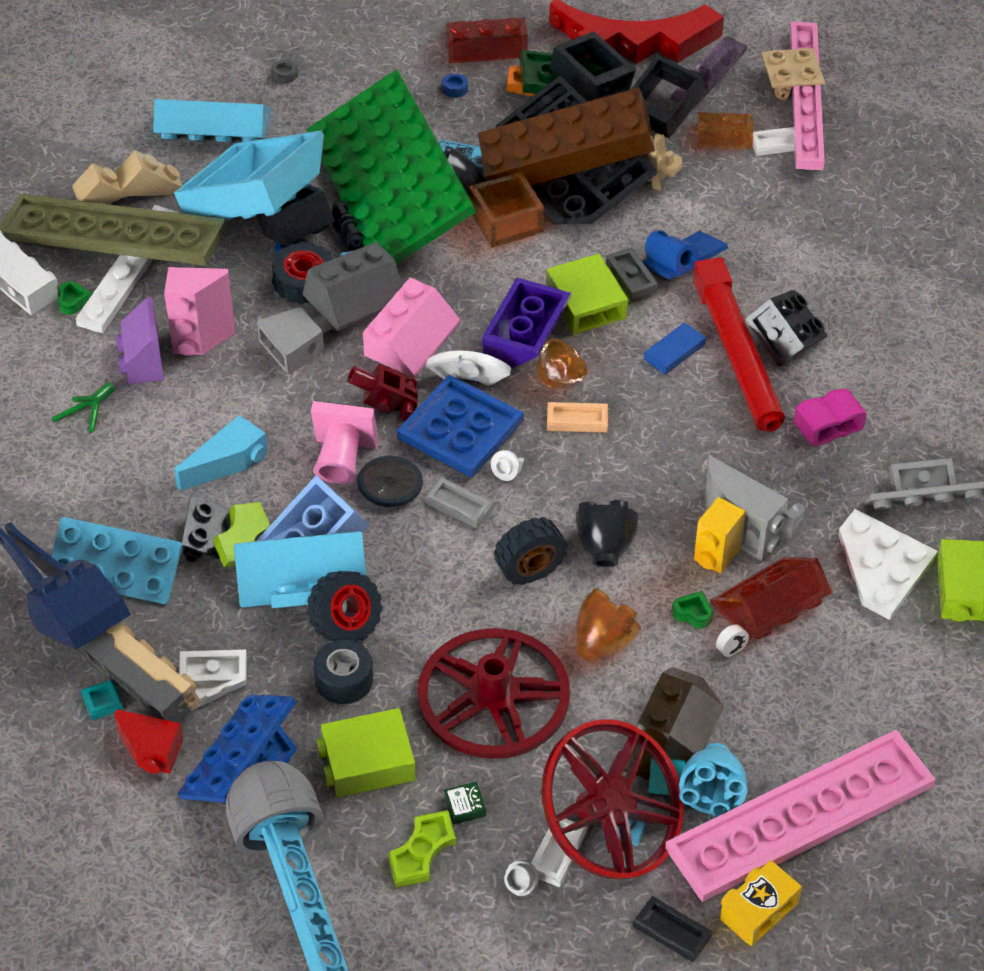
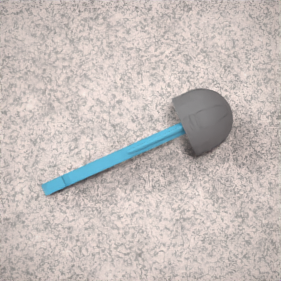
M264 761L254 764L245 769L234 780L226 799V815L236 846L241 852L248 854H270L309 970L348 971L302 840L313 834L323 822V813L315 791L309 780L299 770L287 763ZM286 857L295 863L297 870L288 864ZM297 888L306 894L308 901L298 894ZM319 952L324 953L328 957L331 965H327L321 959Z

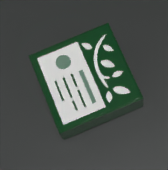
M477 782L444 790V797L453 824L486 816V807Z

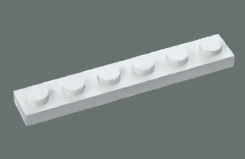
M154 205V207L152 208V210L180 213L178 211H174L157 205ZM120 255L76 317L77 326L103 333L153 259Z

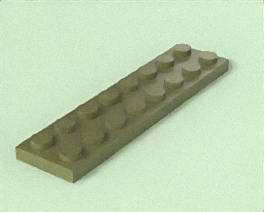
M20 194L0 225V231L9 241L207 266L228 228L226 219L25 194Z

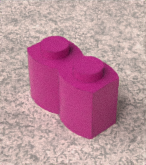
M839 389L828 392L823 398L802 401L795 409L793 422L811 446H820L833 441L837 437H844L862 430L865 426L867 412L849 389Z

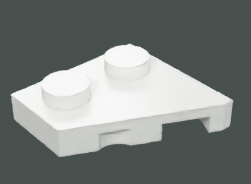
M246 649L180 651L179 675L187 674L198 687L195 692L201 703L195 709L247 685Z

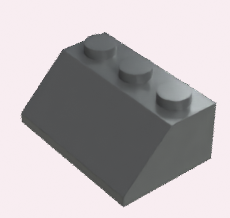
M375 242L308 269L303 296L337 331H340L378 315L403 285L395 260Z

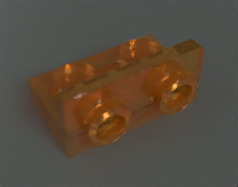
M698 112L697 145L699 148H752L754 128L752 114Z

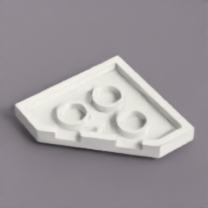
M854 509L839 528L838 537L841 545L844 547L847 563L852 578L856 582L862 606L891 620L935 561L938 551L857 509Z

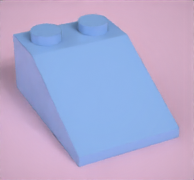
M316 475L257 541L361 531L363 533L370 524Z

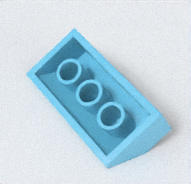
M154 99L153 132L161 134V139L177 140V135H188V140L204 141L205 136H215V142H231L232 137L242 138V142L266 139L271 107L264 104Z

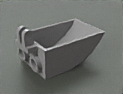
M711 455L708 456L705 484L706 510L717 497L745 510L741 549L763 561L769 553L774 554L779 549L783 534L789 538L795 535L796 529L803 522L804 505L796 503L788 510V498Z

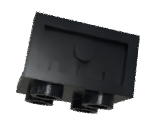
M795 290L768 299L745 318L779 367L787 363L804 348L828 337L821 320L811 313L805 298Z

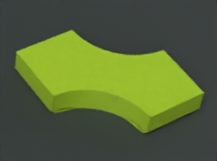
M261 502L236 504L229 510V530L216 535L213 539L223 567L236 566L234 544L253 542L270 526Z
M448 810L414 817L415 828L410 839L403 846L389 851L388 859L395 888L430 881L429 869L435 856L443 849L456 844V837Z

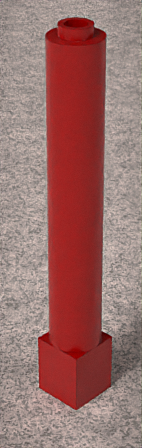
M723 257L695 261L694 285L702 304L708 307L756 427L760 431L773 432L784 423L785 415L733 294V281Z

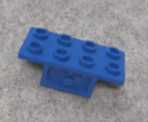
M248 695L244 698L230 721L223 726L220 735L213 745L205 751L203 759L186 778L185 784L178 792V795L185 800L226 802L232 783L248 767L264 761L288 763L296 752L297 747L280 725L296 704L294 697Z

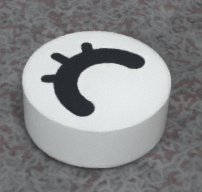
M738 624L728 626L718 636L716 648L725 657H731L745 648L749 640V634Z

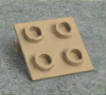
M814 48L761 52L771 87L775 88L774 93L777 98L781 100L787 99L791 93V87L825 85Z

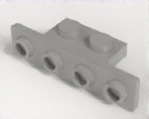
M952 458L892 464L889 467L893 491L870 494L864 500L865 506L874 505L875 510L892 508L893 503L904 502L906 507L923 504V500L935 499V503H946L953 501L954 496L965 495L966 500H974L984 497V481L956 484Z

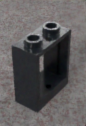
M595 31L556 46L552 52L549 66L558 77L561 76L587 102L630 90L636 68ZM588 55L606 73L594 77L577 60Z
M658 55L631 89L639 87L644 101L662 79L687 91L670 113L664 112L645 102L651 130L670 138L705 94L703 76L695 70H688L678 65L674 60H667Z

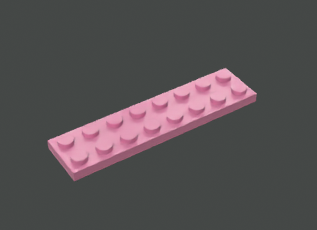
M896 729L666 841L665 849L701 902H704L744 882L747 875L755 867L762 868L770 860L778 865L933 788L936 779Z

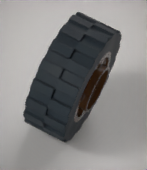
M535 517L531 518V520L520 522V524L510 528L507 533H504L500 541L497 542L493 554L497 565L508 581L515 585H525L526 583L544 578L549 573L555 571L556 567L561 565L563 558L567 555L566 549L568 544L551 519Z

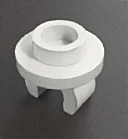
M501 450L492 457L491 469L500 480L510 481L521 472L524 459H518L511 451Z

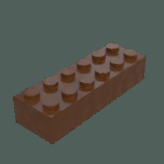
M639 87L478 133L484 176L494 196L655 151L648 111Z

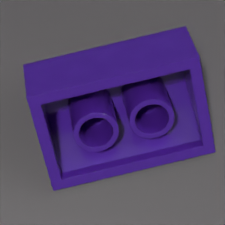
M516 277L482 336L483 354L503 361L511 369L538 357L570 300L571 292Z

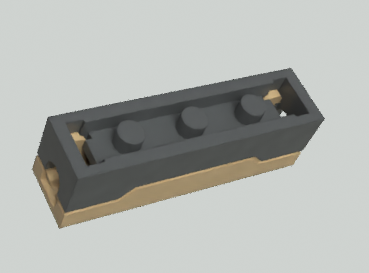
M124 623L114 625L81 646L91 663L111 680L113 679L117 685L159 719L180 723L191 713L192 709L194 710L201 703L195 692L198 688L196 683L187 674L183 673L180 676L175 672V666L165 656L159 659L155 655L154 649L145 640L142 639L138 642L134 638L133 632Z

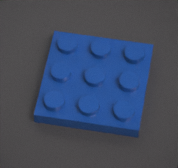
M448 375L396 430L397 439L472 478L524 421V413Z

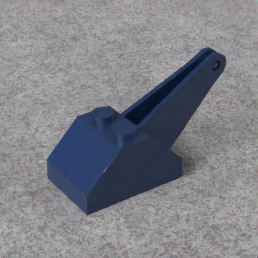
M9 522L4 525L7 534L0 528V544L11 556L33 589L27 593L28 614L38 632L77 650L131 615L121 595L95 564L85 560H74L63 566L24 536L12 523ZM30 560L47 576V578H43V576L30 562Z

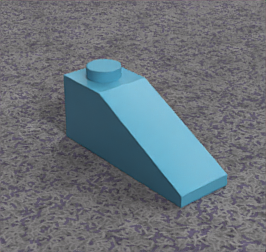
M240 415L237 416L174 468L177 488L180 490L191 488L247 470L254 463L261 462L268 452L266 433Z

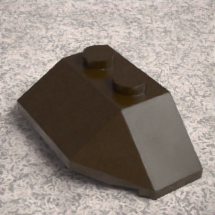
M671 667L662 672L637 723V727L650 735L663 748L670 759L685 760L686 764L697 751L707 746L723 711V705L703 677ZM636 743L634 750L625 768L623 769V771L625 772L628 771L631 760L634 759L637 748L639 746L638 743ZM644 750L636 776L649 780L651 758L653 757L647 750Z

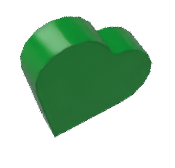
M65 282L58 289L59 310L66 315L75 314L85 306L93 293L76 282Z
M703 591L679 597L672 604V616L680 622H689L696 628H705L712 623L713 610Z

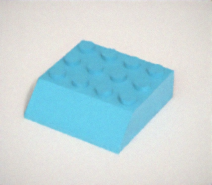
M322 130L235 143L174 192L182 213L223 218L226 221L238 216L247 219L261 213H265L266 216L281 211V206L284 203L295 199L296 193L310 186V181L320 173L324 139Z

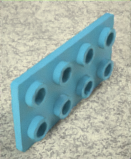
M62 517L52 557L63 566L74 560H85L95 564L120 595L168 604L182 543Z
M361 531L234 544L240 607L272 605V608L308 605L307 600L312 592L311 588L317 584L319 578L325 577L327 573L351 571L361 573L360 575H366Z

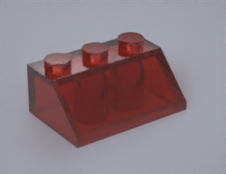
M525 17L457 21L445 23L444 25L449 64L519 59L520 51L528 50V33Z
M784 556L710 599V602L731 625L738 624L749 634V637L761 639L770 635L773 632L772 628L778 624H787L797 619V613L821 605L823 603L822 599L831 594L832 590L818 558Z

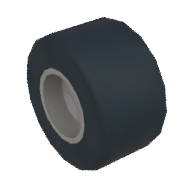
M336 640L322 647L314 659L315 686L319 694L326 700L337 704H351L364 698L370 692L373 685V661L368 649L352 640Z

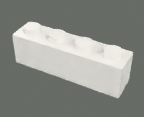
M0 231V290L30 315H33L59 298L57 291L58 281L52 272H46L39 266L35 258L32 256L28 257L15 242H10Z

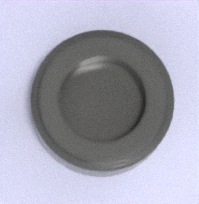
M290 60L275 62L271 67L272 78L278 83L293 82L298 77L296 63Z

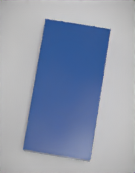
M684 322L644 352V360L666 375L706 344V337Z

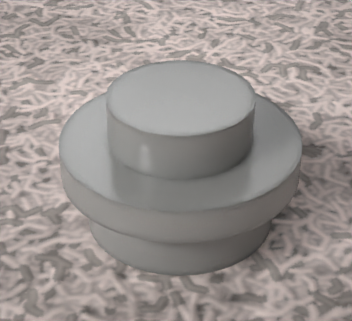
M519 860L508 866L504 875V882L508 890L513 894L526 896L533 893L537 888L539 876L533 864L525 860Z

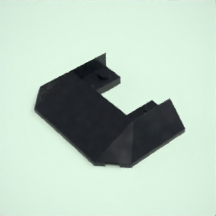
M559 76L496 124L495 128L587 101ZM643 155L520 188L519 190L553 225L593 224L655 176L658 171Z

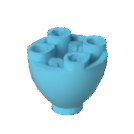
M711 743L704 749L697 751L686 762L679 780V796L684 804L716 818L740 806L745 801L748 793L745 769L736 755L731 753L725 745Z

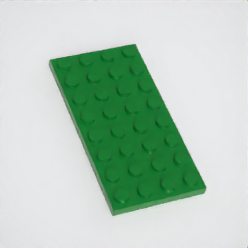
M397 69L306 129L307 132L321 130L323 132L321 160L342 202L348 206V214L354 217L357 223L356 230L362 232L363 237L361 238L364 246L377 242L395 260L396 264L477 212Z

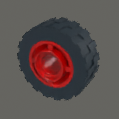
M298 242V244H289L287 247H283L279 250L278 254H275L274 261H272V285L274 284V290L279 293L280 297L286 298L289 302L310 304L303 296L308 269L334 258L331 257V253L326 251L324 247L317 246L314 243Z
M338 571L329 572L325 577L322 576L317 580V584L313 585L311 588L312 592L308 596L307 615L310 617L309 622L311 626L316 629L315 632L318 635L323 636L328 641L352 640L357 642L365 640L369 634L375 631V627L381 619L380 613L382 612L383 605H381V594L377 591L378 587L370 581L369 577L360 575L361 573ZM346 600L347 610L345 613H343L342 605Z

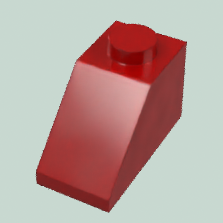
M116 709L114 717L118 734L137 766L153 774L159 772L170 774L183 743L180 723Z

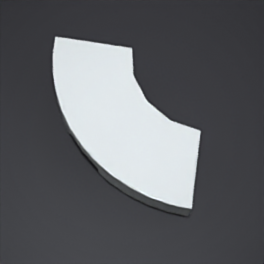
M461 350L439 353L428 358L426 367L443 380L448 375H451L457 379L479 381L488 387L509 376L511 367L503 361L473 351Z

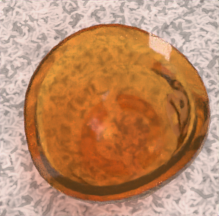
M552 338L546 341L541 348L540 357L536 364V372L543 384L557 390L564 389L583 380L587 375V366L583 358L573 347L560 339Z

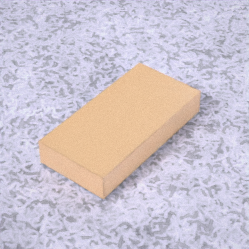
M548 402L547 431L608 432V404Z

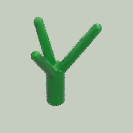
M106 382L92 395L72 397V402L81 403L53 416L52 421L61 420L90 405L92 411L89 432L93 433L95 431L99 404L115 391L113 384Z

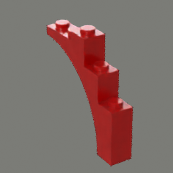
M553 0L550 2L549 22L554 28L560 29L568 35L571 40L595 31L612 48L619 52L622 57L628 58L635 64L657 51H660L663 56L679 63L722 37L724 16L706 4L678 16L649 21H625L603 18L580 11L561 0Z

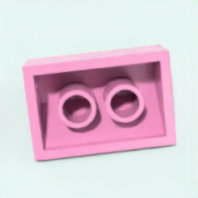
M168 267L164 296L173 354L185 356L192 354L203 355L234 335L235 321L229 270Z
M410 277L364 330V356L415 378L427 363V359L435 354L459 325L460 318L434 287Z

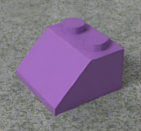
M149 297L120 322L122 334L116 335L118 353L124 352V356H118L120 373L127 374L128 384L164 380L153 297Z

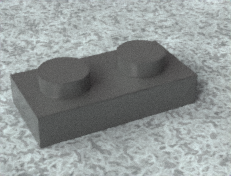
M632 247L606 255V265L631 301L658 292V283Z

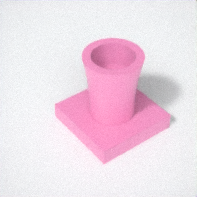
M313 401L311 416L316 442L323 443L313 472L326 482L338 484L352 483L356 479L358 447L377 448L378 434L374 409Z

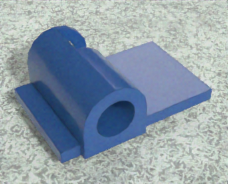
M656 230L646 239L645 252L647 259L642 262L647 269L670 280L694 269L695 261L710 259L728 249V244L701 231L681 240L675 236H668L664 231Z

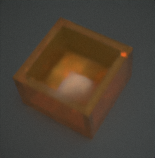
M522 172L470 186V200L477 210L472 216L491 248L544 233V207Z

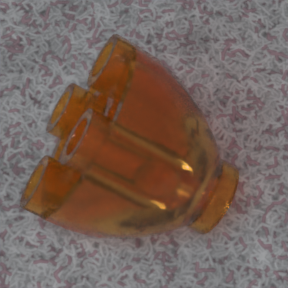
M596 588L586 595L579 609L576 623L578 643L574 647V650L581 657L592 663H596L600 657L612 655L626 648L636 639L641 631L640 624L634 620L637 613L625 604H620L618 607L609 601L610 598L604 592Z

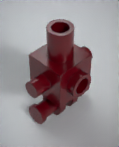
M379 364L372 373L356 366L350 370L347 383L364 390V404L387 414H390L394 408L401 410L399 418L404 422L416 410L418 391L415 389L417 386L415 378L406 377L405 374L382 364Z

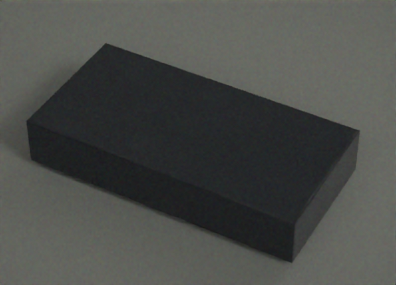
M654 896L649 899L633 921L634 928L691 962L696 960L711 939L713 933L710 929Z

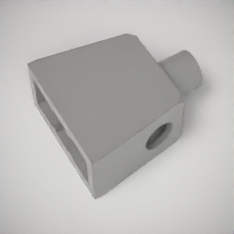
M297 307L258 320V339L284 371L290 374L324 350L323 333L331 330L332 325L323 315L312 319L303 308Z

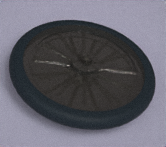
M382 456L369 461L362 467L357 483L361 494L368 501L379 506L397 507L411 502L418 496L423 486V477L418 467L411 461L398 456Z

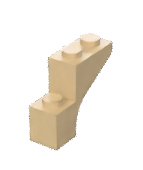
M134 150L115 173L108 167L102 168L92 163L72 187L78 201L110 205L121 198L129 196L173 195L183 185L179 178L180 173L175 167L170 164L164 165L149 154L144 155Z

